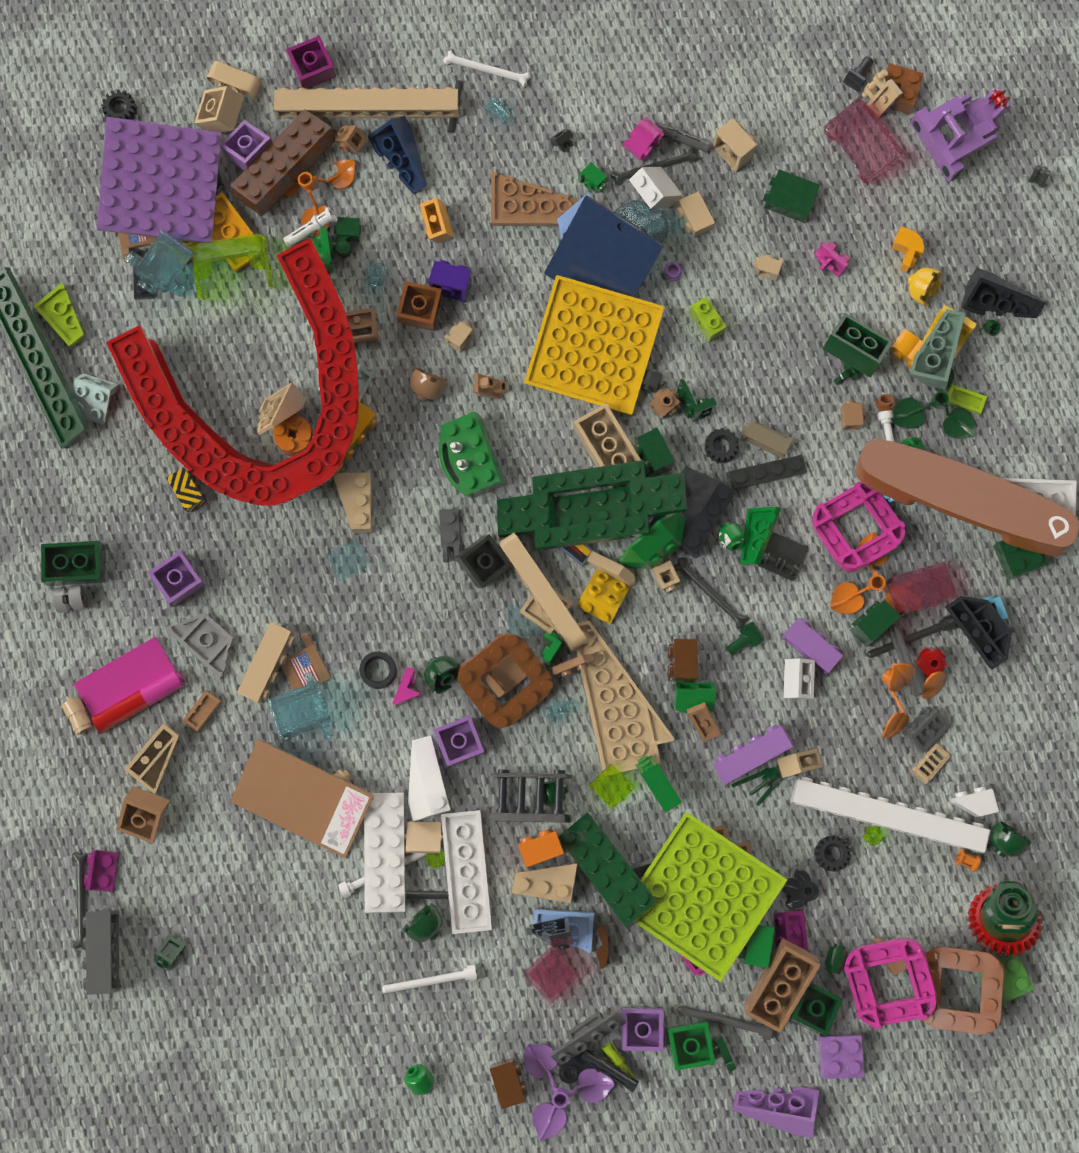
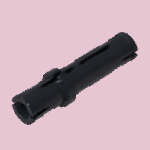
M588 1048L581 1058L582 1061L595 1068L596 1072L605 1074L632 1093L639 1083L638 1080L609 1063L605 1057L602 1058Z

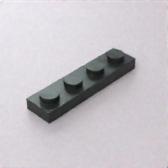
M797 455L729 471V476L733 489L737 490L806 474L807 470L803 455Z

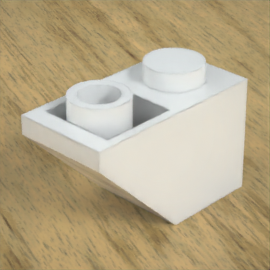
M985 786L974 789V793L968 795L967 791L956 793V798L951 799V803L975 817L999 812L993 789L986 790Z

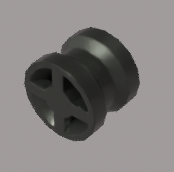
M1037 165L1028 182L1037 183L1038 187L1042 188L1051 171L1043 170L1041 166Z

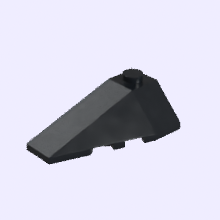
M977 267L967 283L961 308L978 315H985V311H992L996 313V316H1002V312L1013 313L1014 317L1037 318L1044 308L1046 301L993 273Z
M569 917L529 925L530 933L553 948L558 947L559 950L570 948V945L573 944Z

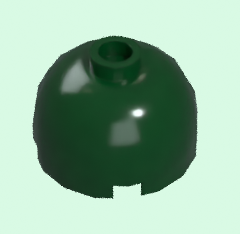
M439 656L430 659L424 672L425 683L428 688L437 694L446 692L452 687L448 684L458 677L460 664L449 656Z
M998 820L990 832L991 843L996 848L994 852L1003 858L1006 855L1018 857L1024 854L1032 842L1025 835L1021 838L1016 829Z
M430 903V906L426 905L412 917L414 919L411 921L412 924L410 926L406 923L403 927V931L407 936L416 942H425L428 939L433 941L440 935L438 930L441 928L443 920L439 910L433 903Z

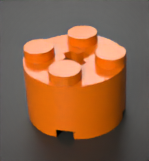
M296 414L273 428V436L278 448L283 454L293 456L305 450L314 436L309 423ZM295 434L297 437L293 439L291 435Z

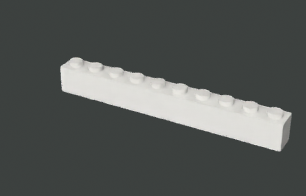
M807 777L795 780L790 803L977 853H985L990 830L985 829L983 824L973 822L972 825L966 824L964 819L954 817L951 820L946 818V814L934 812V815L927 813V809L915 807V810L910 809L908 804L896 802V805L888 803L889 799L877 797V800L869 798L870 794L858 792V795L850 793L851 789L839 787L838 790L831 788L832 784L820 782V784L812 783L813 779Z

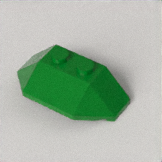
M681 513L664 516L650 527V535L637 538L618 560L627 568L653 569L655 566L660 565L669 554L674 553L682 544L686 518Z

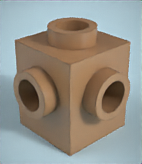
M344 125L339 129L335 141L345 153H359L368 138L357 126Z
M667 388L664 391L660 389L653 395L655 399L649 404L657 416L662 419L665 415L671 416L678 410L677 405L680 402L677 393Z

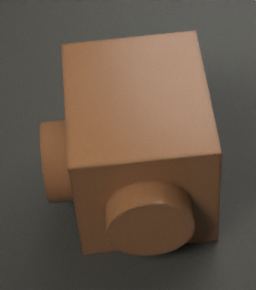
M846 401L845 404H842L840 407L842 430L861 429L864 425L863 420L866 418V411L862 409V403Z

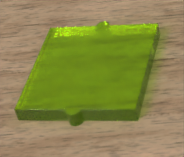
M612 763L602 772H598V776L588 784L611 809L621 800H625V797L635 788Z

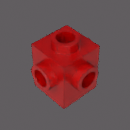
M932 646L923 649L919 653L920 656L914 660L915 664L927 678L935 672H943L945 670L944 667L948 665L944 660L946 658L944 653L940 649L935 650Z

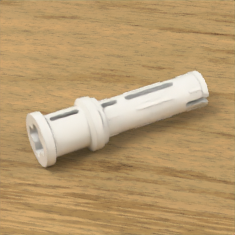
M327 207L318 216L314 215L307 224L283 238L284 242L290 248L317 230L320 231L319 229L324 228L331 222L335 223L337 217L332 209Z

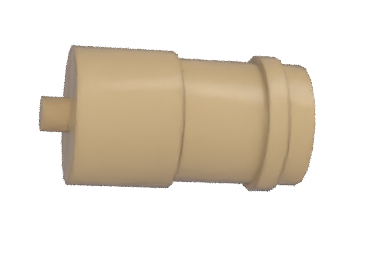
M80 697L67 698V701L62 704V708L73 726V731L76 735H80L93 728L92 721L89 720Z

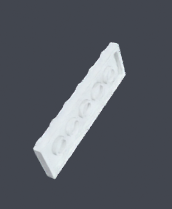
M372 793L374 794V799L371 801L364 817L365 914L404 913V793Z
M480 810L441 814L452 934L492 930Z

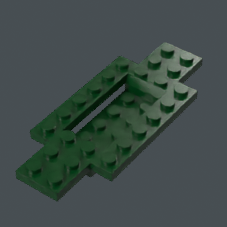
M642 460L532 477V495L497 500L498 536L502 538L508 537L512 533H515V535L535 533V548L537 551L650 535L649 520H651L652 516L687 512L684 473L646 478V464ZM628 484V487L559 497L554 496V494Z

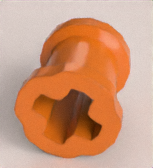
M961 848L955 864L958 866L961 864L970 868V871L975 872L979 867L981 856H974Z

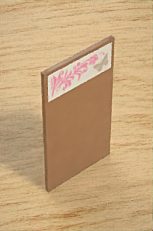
M258 738L230 802L346 858L370 803L374 799V794Z

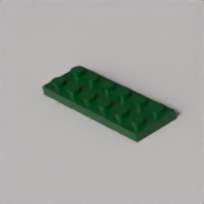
M588 812L558 836V839L627 929L659 903Z

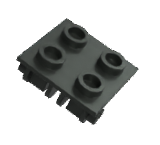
M772 532L758 566L793 581L808 547Z

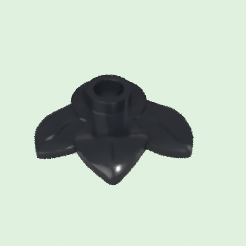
M795 869L794 878H786L787 882L782 888L789 895L786 906L800 908L807 901H813L818 897L819 888L814 882H811L810 875L805 870ZM808 887L812 889V894L810 895L805 893Z
M585 1051L560 1065L559 1077L564 1083H574L578 1079L580 1072L593 1068L581 1060ZM568 1069H571L573 1071V1074L570 1077H567L565 1075V1072Z

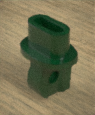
M845 363L843 366L845 371L834 382L838 385L848 377L855 381L861 372Z

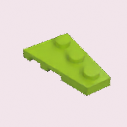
M63 283L34 305V308L70 348L85 337Z

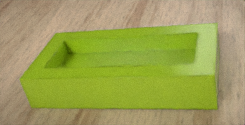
M954 384L950 385L947 393L949 395L948 404L979 415L982 413L987 396Z

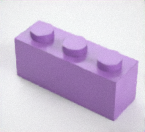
M798 618L781 638L806 659L815 660V667L827 675L843 657L840 653L841 650L834 644L830 645L826 642V637L823 634L813 631L810 628V623L806 620Z

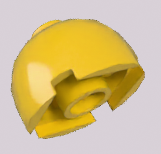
M921 268L915 274H911L908 279V290L912 299L923 306H928L929 304L926 302L932 294L935 297L941 287L942 282L939 281L940 276L943 277V273L934 268Z

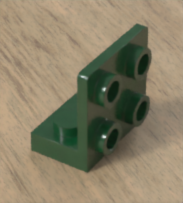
M684 378L679 381L676 393L679 396V402H683L685 405L684 413L687 419L691 418L692 422H696L714 413L717 405L714 397L711 399L703 398L696 405Z

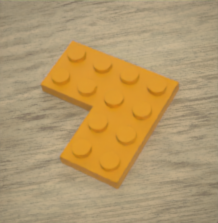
M223 192L217 195L215 199L212 244L165 239L183 265L215 244L235 273L266 252Z

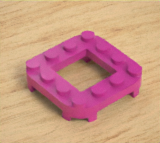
M862 482L855 483L854 487L824 504L821 502L816 507L812 518V527L835 563L848 573L859 571L900 547L905 536L903 520L900 521L881 493ZM864 505L883 534L854 550V548H850L833 521Z
M898 938L863 945L849 953L844 970L848 976L859 1020L861 1019L866 1024L873 1026V1028L879 1029L883 1025L915 1019L922 1021L933 1013L937 1003V993L925 951L916 939ZM904 960L915 997L877 1004L867 967Z

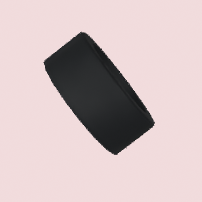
M380 651L371 652L366 655L359 667L363 682L374 689H383L389 686L395 680L397 673L396 664L392 657ZM375 659L384 660L389 666V675L383 681H373L367 675V666Z

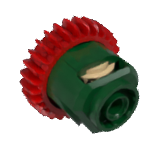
M1003 881L998 886L995 884L993 889L988 886L985 891L981 890L979 895H975L968 910L967 922H970L968 929L974 930L971 934L972 937L978 936L976 943L981 941L984 943L982 949L988 946L990 948L989 952L997 951V956L1004 952L1007 958L1011 952L1016 957L1018 952L1023 955L1025 949L1030 951L1040 938L1043 926H1041L1043 919L1039 917L1042 911H1039V904H1035L1034 897H1031L1021 883Z

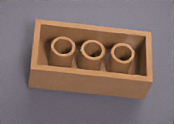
M782 938L769 961V968L764 969L743 1005L745 1014L781 1033L820 967L818 957Z

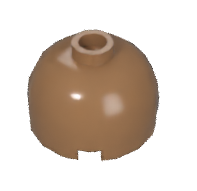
M417 367L414 368L410 378V387L417 394L416 398L425 402L427 399H438L443 395L448 386L447 381L443 378L427 373L426 370Z

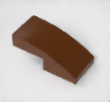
M605 925L597 927L602 947L596 948L595 951L601 969L605 968L608 958V935Z

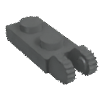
M458 509L439 510L443 562H448L449 559L447 548L455 547L454 557L459 554L460 531Z

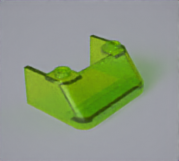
M252 234L197 244L193 249V274L198 299L206 300L203 279L210 277L212 274L211 262L248 256L249 263L254 269H266L269 288L276 289L267 238L262 234Z

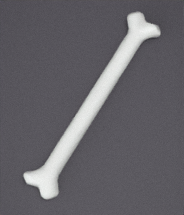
M452 50L448 51V56L443 60L445 65L458 64L519 81L523 87H526L527 81L531 79L529 72L519 74L455 56Z

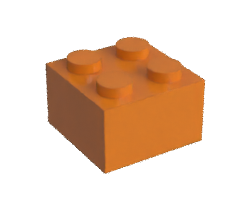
M548 829L540 832V837L533 839L532 836L520 840L521 844L518 847L526 868L564 854L556 831L551 832Z

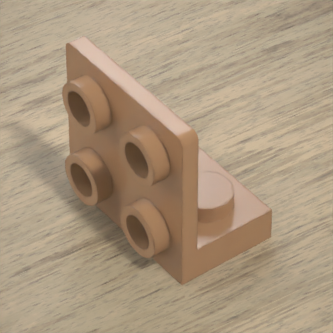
M507 655L481 676L480 679L500 700L527 676L513 658Z

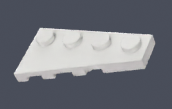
M1002 478L1055 502L1076 516L1077 481Z

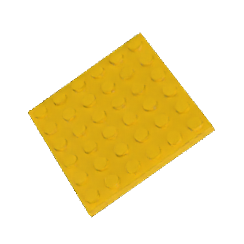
M556 275L524 384L597 406L607 403L611 410L632 416L665 306Z

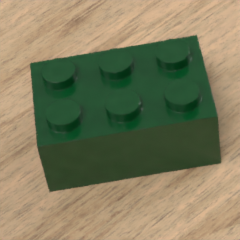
M844 313L822 349L871 378L893 341Z
M100 541L41 544V582L47 586L105 583V545Z

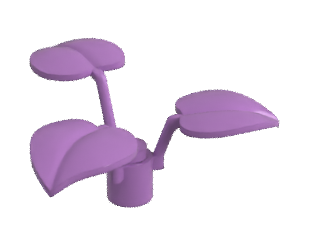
M528 1044L524 1051V1063L527 1071L535 1078H542L547 1073L553 1090V1106L550 1103H541L534 1109L532 1116L539 1140H545L556 1135L564 1127L567 1116L562 1108L567 1106L569 1097H572L578 1089H580V1095L585 1101L595 1103L605 1098L615 1085L614 1081L605 1074L596 1072L595 1068H588L579 1073L578 1081L580 1085L575 1086L570 1092L563 1087L557 1088L550 1072L557 1064L550 1056V1053L554 1050L544 1044Z

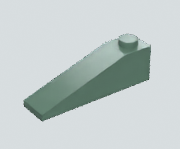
M946 309L929 337L924 341L923 346L914 356L910 376L926 386L946 390L965 313Z

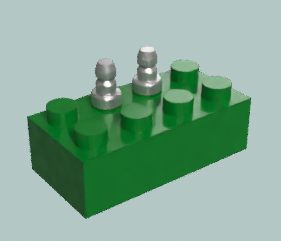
M474 411L440 426L439 457L441 466L450 483L459 492L469 498H474L506 485L480 414ZM445 444L448 447L450 464L460 480L458 484L454 481L446 466L444 456Z

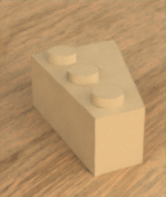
M163 723L124 770L151 792L157 794L180 735L166 723Z

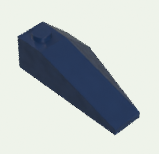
M405 116L390 119L368 135L379 157L384 155L389 160L387 166L390 169L393 167L397 169L399 179L412 194L427 186L414 134Z

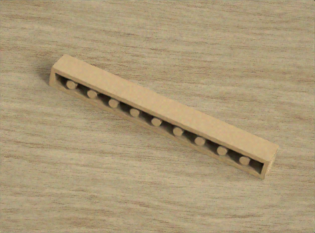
M376 87L371 89L299 88L298 90L281 88L280 90H274V112L276 117L296 118L304 109L317 118H397L401 116L406 118H459L458 89L451 87L444 89H435L433 87L426 89L414 87L408 89L395 87L390 89Z

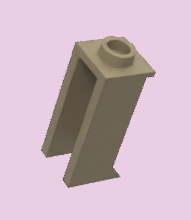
M754 419L751 420L750 424H745L741 432L744 434L743 440L783 459L794 437L786 438L787 436L757 421L754 423Z

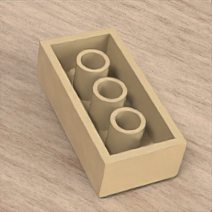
M607 403L573 422V429L596 467L641 461ZM621 485L609 486V488L614 489Z

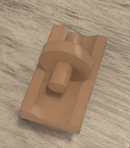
M479 373L474 374L476 384L473 385L477 396L501 399V394L507 392L506 381L497 380Z

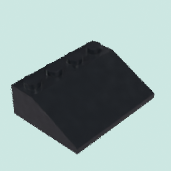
M685 466L681 473L685 475L687 512H680L686 520L682 544L678 549L696 558L736 491L714 478ZM666 515L654 516L650 522V527Z

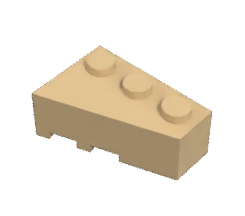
M336 473L333 478L352 532L372 533L371 473Z
M577 863L515 873L512 893L571 903Z

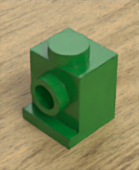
M592 162L578 174V182L584 181V186L590 191L593 189L596 193H601L607 186V176Z

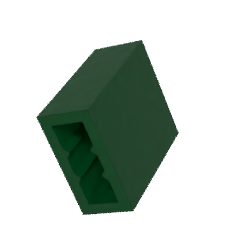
M779 169L777 175H772L769 183L772 186L771 190H766L762 200L766 202L764 208L805 223L820 184Z

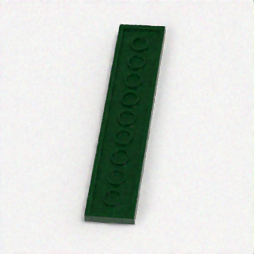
M4 267L0 271V326L60 448H68L90 428L10 267Z

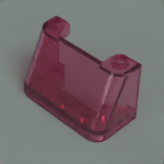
M860 97L855 99L824 126L827 130L825 132L827 137L831 141L835 140L859 169L860 174L858 177L864 184L866 182L871 184L908 158L878 117Z

